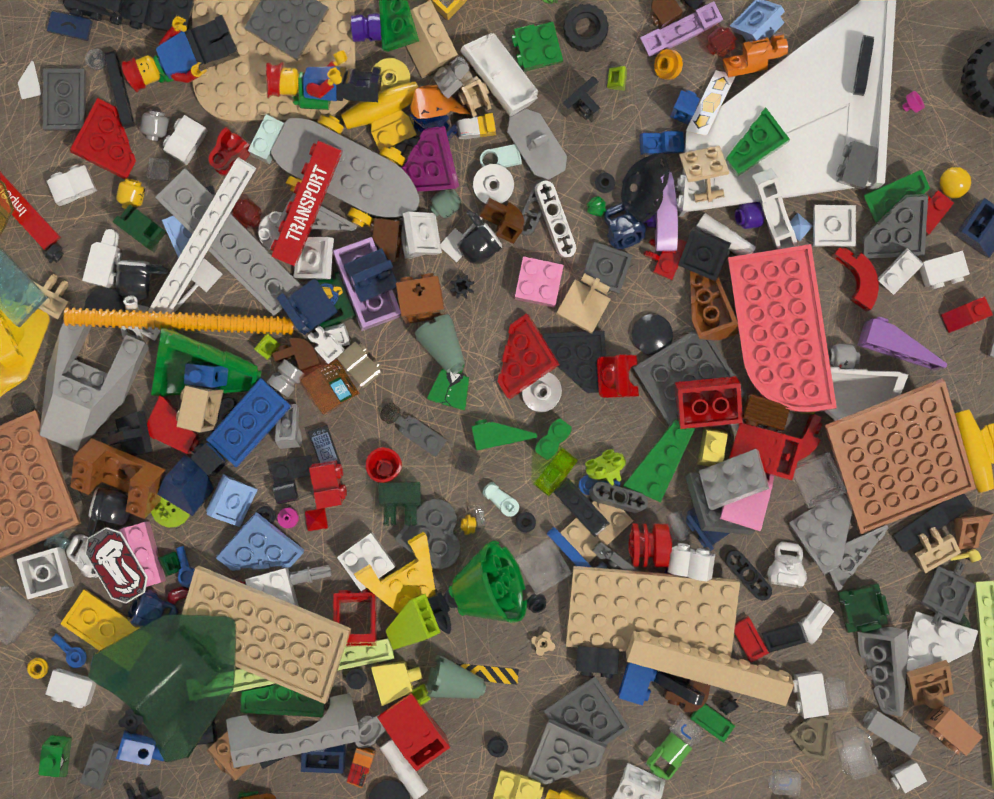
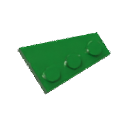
M765 107L758 119L750 126L748 132L727 156L726 161L736 175L740 176L787 144L790 138Z
M921 169L865 194L864 197L877 223L905 195L924 194L930 189V186Z

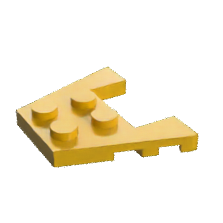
M424 532L407 541L416 559L379 581L370 564L354 573L355 578L398 614L409 600L425 593L427 599L436 594L428 540Z

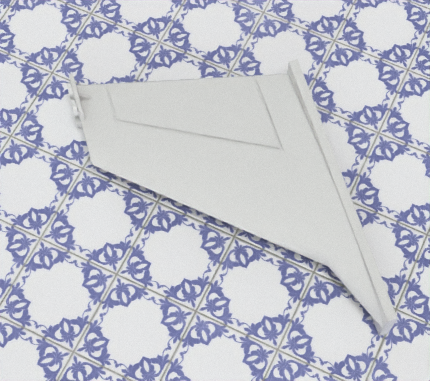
M860 0L858 4L720 107L707 136L686 132L684 153L720 146L726 161L727 156L766 107L790 138V141L740 176L736 175L726 161L729 174L710 178L711 191L723 189L725 196L724 198L713 199V202L703 201L695 203L694 194L706 192L705 179L688 182L683 169V174L677 180V191H680V195L676 199L677 211H679L678 217H683L686 212L760 202L752 175L770 168L773 169L778 177L783 194L782 198L854 188L838 183V177L836 176L839 165H843L845 159L843 157L844 148L852 141L878 148L866 184L867 190L874 191L885 184L896 0ZM863 35L874 36L864 96L853 95Z

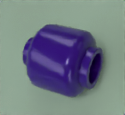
M761 203L740 204L735 211L736 223L743 229L761 227L765 221Z

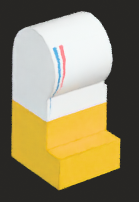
M493 113L456 122L459 139L496 135Z

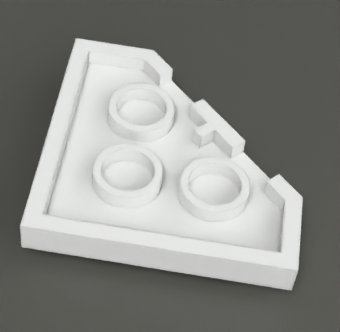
M916 611L908 635L907 672L943 660H947L949 663L971 652L978 630L943 619L940 626L936 627L931 624L933 616Z

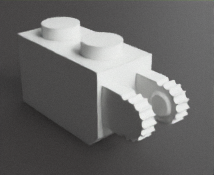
M106 229L101 243L96 242L91 245L82 281L106 288H111L116 283L117 273L115 271L117 263L122 261L121 249L117 247L120 237L117 232L112 229Z

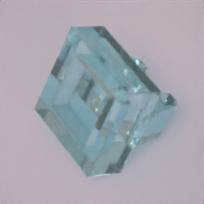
M65 530L47 538L44 546L49 549L57 547L67 549L71 541L64 537L67 532Z

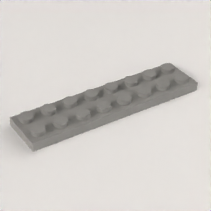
M184 168L155 198L193 234L214 196ZM230 213L208 251L275 316L283 308L276 297L282 293L289 297L303 286L275 258L271 257L272 255Z

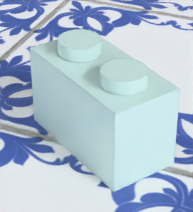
M266 114L248 149L251 156L270 164L273 159L271 149L285 123Z

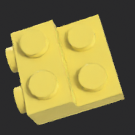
M500 769L493 799H541L544 787L540 786L541 782L530 777Z

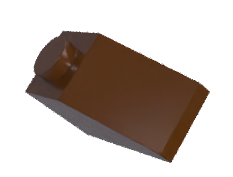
M652 0L649 13L651 16L649 18L655 27L658 26L659 29H662L679 19L683 11L676 0Z
M374 218L370 229L371 234H373V240L380 249H383L384 254L391 262H399L403 221Z

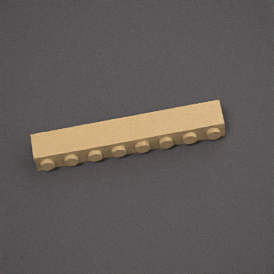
M633 631L626 650L627 662L786 706L794 687L792 676L786 671L771 670L765 665L757 666L750 664V662L744 659H732L726 654L718 655L711 653L705 648H693L687 643H675L666 637H654L644 631Z

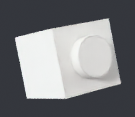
M912 759L890 771L893 776L891 778L893 785L897 790L900 789L904 793L927 782L917 762Z

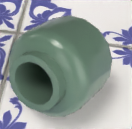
M454 189L441 190L431 198L432 206L430 208L436 216L440 215L443 218H448L460 209L462 201Z

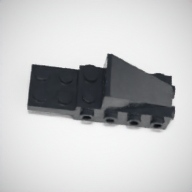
M63 0L64 7L73 16H87L95 21L106 20L119 26L121 24L129 25V27L141 30V28L149 30V28L166 32L172 27L173 19L177 16L186 19L183 25L187 27V30L189 29L195 0Z

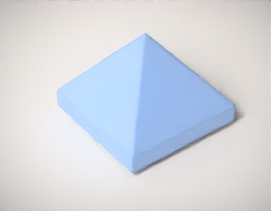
M799 213L790 221L798 241L813 227Z

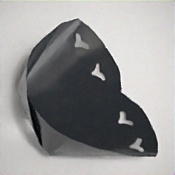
M654 153L637 161L628 170L622 181V203L641 222L650 219L658 211L663 200V190L669 178V166L663 153ZM631 184L637 185L638 190L636 192L630 190Z

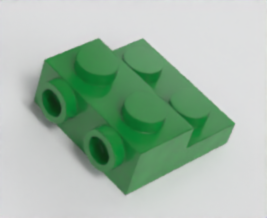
M554 22L537 26L532 24L514 29V35H511L513 47L518 48L519 54L516 55L517 63L520 67H523L524 72L563 63Z

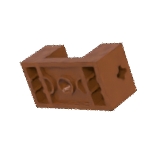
M428 273L421 275V279L413 280V277H405L396 283L401 317L405 324L435 320L436 317L445 315L438 276Z
M91 438L74 455L70 487L89 495L101 482L128 493L126 512L145 519L161 501V496L157 494L165 477L166 470Z

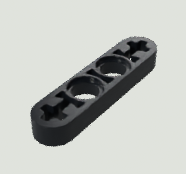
M115 50L105 52V60L122 126L124 129L134 127L133 113L117 52Z

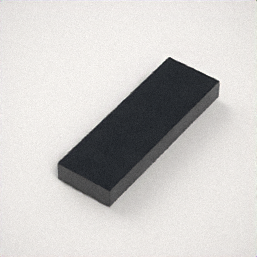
M569 478L554 491L555 495L594 537L610 524Z

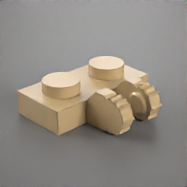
M51 275L44 287L33 282L23 300L61 320L64 315V309L70 305V302L61 298L68 287V282L62 281L55 293L50 290L58 279L56 275Z
M935 527L930 529V533L936 541L931 545L924 533L918 535L924 549L915 553V556L922 571L925 573L961 553L954 536L949 534L941 538Z

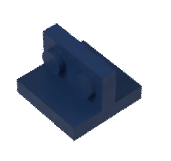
M382 248L344 264V268L360 303L397 288V281L392 272L393 265L390 260L387 261Z

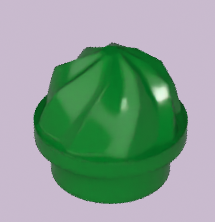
M599 196L591 198L586 205L588 207L587 213L602 217L603 212H606V202Z

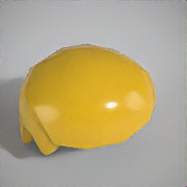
M961 167L948 168L940 177L939 187L946 196L960 198L969 191L971 176Z

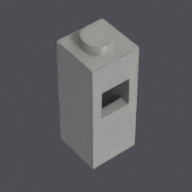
M874 708L872 711H868L863 719V727L911 755L921 738Z

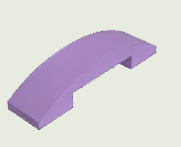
M713 1L697 9L695 13L660 30L657 29L642 36L640 39L648 55L652 56L701 34L723 21V18Z
M669 172L668 183L663 190L662 203L655 213L656 251L677 250V201L672 172Z

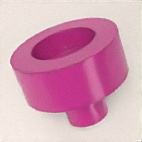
M916 91L906 95L907 102L903 104L906 112L912 109L917 113L925 108L922 98Z
M284 508L279 512L277 520L283 528H292L297 525L299 515L293 508Z

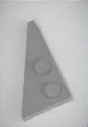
M293 193L275 226L276 228H279L282 220L286 221L288 213H286L287 206L290 201H294L296 194ZM321 206L311 230L355 231L358 225Z
M887 525L846 542L842 564L829 572L837 591L842 589L847 579L854 574L857 567L871 553L876 543L883 538L885 532L889 529Z

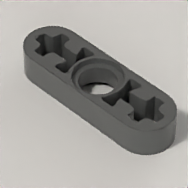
M545 179L538 180L534 184L523 209L524 224L528 219L527 216H524L525 213L532 218H537L536 221L531 219L530 227L532 229L522 231L521 235L530 236L534 233L542 215L541 208L538 213H531L528 207L533 202L538 203L537 198L532 197L533 195L536 196V185L542 181H547ZM543 192L546 194L547 199L544 200V203H546L549 198L547 196V192Z
M597 482L589 490V495L593 501L632 513H639L646 509L648 505V500L644 494L619 486H612L605 482ZM600 488V492L605 494L599 496V492L596 490ZM616 492L622 495V503L615 500L614 494ZM638 499V503L641 505L637 507V503L632 501Z

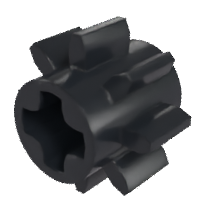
M457 275L458 280L456 282L450 281L454 285L450 293L456 292V299L464 296L467 300L468 293L474 294V291L470 289V286L474 285V281L468 282V275L465 278H460ZM463 282L466 283L465 286L468 289H463L462 292H459L457 285H462Z

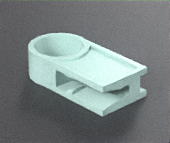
M515 144L487 149L480 156L482 167L485 166L482 159L487 153L495 154L498 158L497 164L505 168L522 164L520 152Z

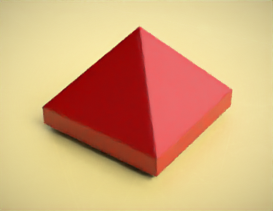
M325 508L305 511L308 531L328 528Z

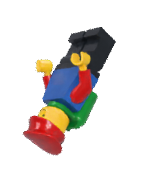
M222 15L217 16L215 20L197 26L192 30H187V27L183 25L186 19L179 16L175 17L172 27L167 31L156 48L158 56L155 55L152 58L147 55L137 60L133 57L129 61L122 62V71L129 85L138 93L140 89H145L146 85L158 80L160 83L171 81L190 83L207 72L206 69L240 57Z
M344 50L333 54L335 62L331 61L326 67H307L305 74L304 72L299 73L296 68H284L283 62L278 65L267 63V98L269 99L271 96L295 95L293 96L294 105H299L301 109L329 110L331 101H343V98L349 101L378 102L381 91V67H373L372 72H360L353 68L346 71V67L338 66L347 61V55Z

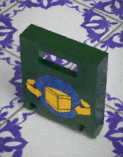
M339 271L335 272L336 280H333L332 275L331 279H317L336 309H342L344 314L321 323L319 326L323 329L356 317Z

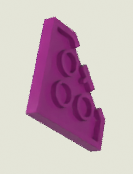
M445 126L423 130L417 145L414 146L406 164L402 167L412 180L417 192L456 189L459 187Z

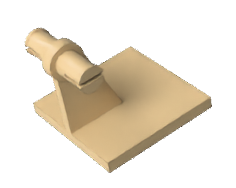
M720 146L679 154L688 182L705 179L706 192L694 194L695 203L703 201L713 202V199L725 197L723 189L711 191L710 178L729 174V169Z
M585 273L581 281L592 287L590 288L574 280L556 315L592 334L611 300L595 289L607 294L610 286L600 282L599 278L594 279Z

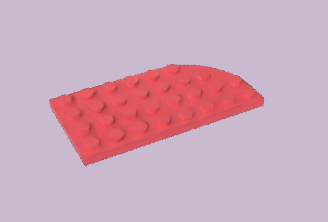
M811 244L728 257L743 360L752 384L766 399L781 403L789 407L786 409L790 411L817 412L836 409Z

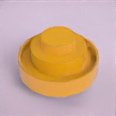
M662 50L655 58L654 63L657 76L665 80H672L679 76L683 66L681 55L675 50Z

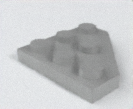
M841 490L789 522L790 527L823 575H826L842 564L852 509L848 499Z

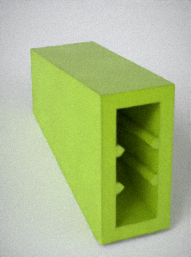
M426 593L409 600L386 629L393 650L429 639L441 633Z

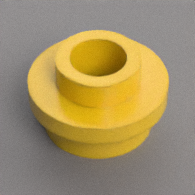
M466 515L461 520V531H464L465 535L474 534L476 518Z
M42 658L32 659L27 666L28 674L35 679L43 678L49 670L48 663ZM37 664L42 668L40 672L35 669Z

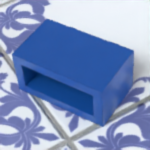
M627 662L617 695L618 698L643 706L644 701L649 699L651 689H648L650 681H654L657 670Z

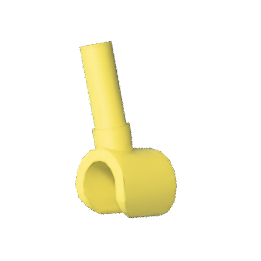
M970 549L966 553L959 554L950 560L969 557L971 563L979 561L982 557L979 551Z

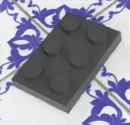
M43 69V130L80 131L86 120V70Z

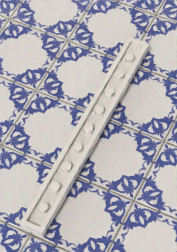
M239 157L235 160L150 306L149 313H152V311L156 313L162 311L164 314L165 312L172 313L255 172L256 168ZM142 327L140 329L142 334L154 341L161 332L158 328L152 330L151 327L148 329Z

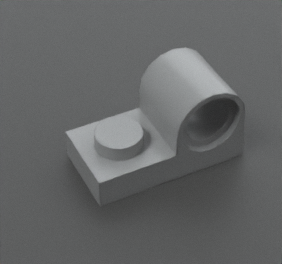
M291 404L292 407L276 424L275 442L279 449L297 448L302 445V435L298 426L299 407L297 404Z

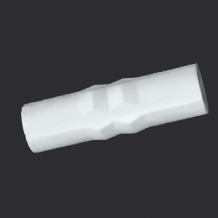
M704 213L695 227L731 242L729 250L737 256L752 254L756 246L706 213Z
M390 739L380 746V750L412 798L418 799L425 794L428 788L417 771L404 758L394 741Z

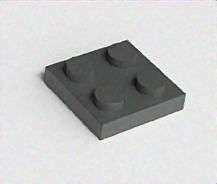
M594 242L583 275L586 273L594 279L599 278L600 282L610 286L608 291L620 294L633 255Z

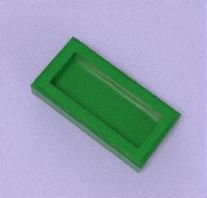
M706 704L700 709L693 711L689 717L723 743L735 728L733 723Z

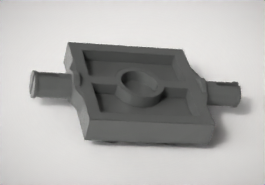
M960 561L957 562L954 571H948L940 566L935 568L920 602L935 612L931 624L936 627L940 626L943 617H947L957 623L961 621L976 586L961 576L966 565Z

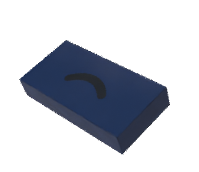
M51 11L47 31L88 41L93 21Z

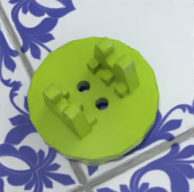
M613 449L606 450L601 456L590 459L585 463L586 473L592 479L606 478L608 483L613 486L614 478L618 482L621 481L620 470L625 466V457L623 454L615 453Z
M161 497V501L151 511L154 520L168 528L184 524L190 517V514L172 503L168 506L167 503L169 501Z

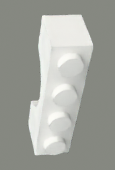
M772 168L752 175L776 250L797 247V239L784 207L783 194L778 177Z

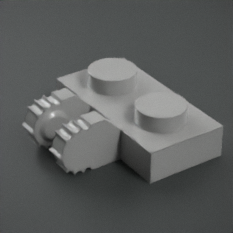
M459 56L451 62V66L447 63L444 67L438 69L433 78L444 96L449 98L463 85L460 79L468 73V64L464 58Z

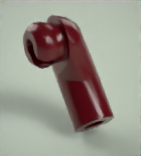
M182 586L170 590L167 597L168 602L176 604L177 601L186 599L189 589Z

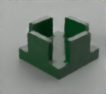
M131 204L120 217L117 215L113 220L114 224L152 252L157 250L159 247L157 244L166 234L164 229Z
M879 583L837 592L847 633L870 631L882 628L881 625L888 624L887 616L890 613L886 596L881 594Z

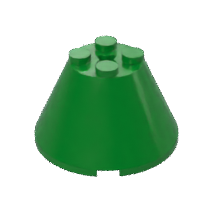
M498 541L487 543L454 577L452 585L449 586V593L455 599L461 616L467 615L515 623L521 621L526 613L527 600L523 601L522 590L526 589L525 583L515 558L506 546H499Z

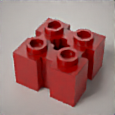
M337 460L312 464L309 470L316 508L321 509L342 505L347 496L346 485L341 484L340 480L344 476L342 464H338Z

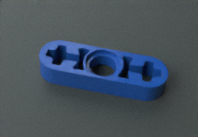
M554 526L546 533L576 566L591 567Z

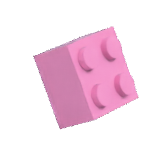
M523 257L515 300L554 308L564 265Z

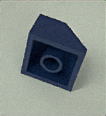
M184 455L163 479L157 495L193 516L212 494L214 488L207 474L191 458Z

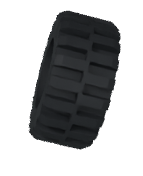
M994 39L987 41L970 55L962 69L964 74L961 76V83L965 84L961 89L963 94L968 96L966 99L967 103H973L975 106L974 110L977 113L983 111V116L988 118L994 115V89L991 87L987 77L988 66L994 62Z

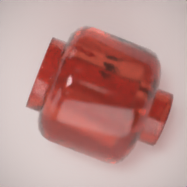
M720 26L707 36L709 44L706 47L713 56L717 54L719 57H724L736 47L735 41L737 38L728 27Z
M250 198L239 199L232 209V215L245 228L251 226L255 228L262 221L260 218L262 209Z

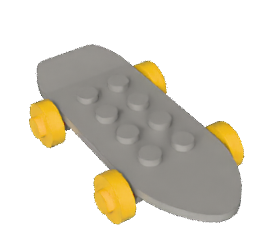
M321 115L317 123L303 118H290L285 122L271 149V154L283 170L295 176H289L286 184L291 187L290 191L294 192L297 182H302L304 175L301 172L305 163L310 162L312 156L309 155L313 143L317 144L318 141H322L343 150L326 193L355 207H351L347 214L353 219L352 223L363 227V225L371 227L374 219L368 214L377 217L396 218L403 217V213L415 212L420 203L419 195L410 177L400 168L406 160L400 155L401 151L394 147H390V149L382 147L380 153L377 154L341 136L344 127L339 124L340 120L331 115L328 117Z

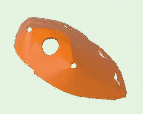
M438 85L417 87L410 106L412 114L417 119L443 116L450 111L460 114H471L452 96L449 98L444 96Z

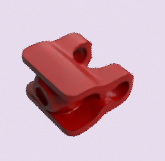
M225 127L219 134L216 146L209 155V163L215 168L217 173L227 176L238 157L245 161L250 156L248 152L250 145L239 135L232 133Z
M619 354L598 358L597 369L600 397L623 398L639 396V387L634 386L629 379L630 368L637 365V355Z

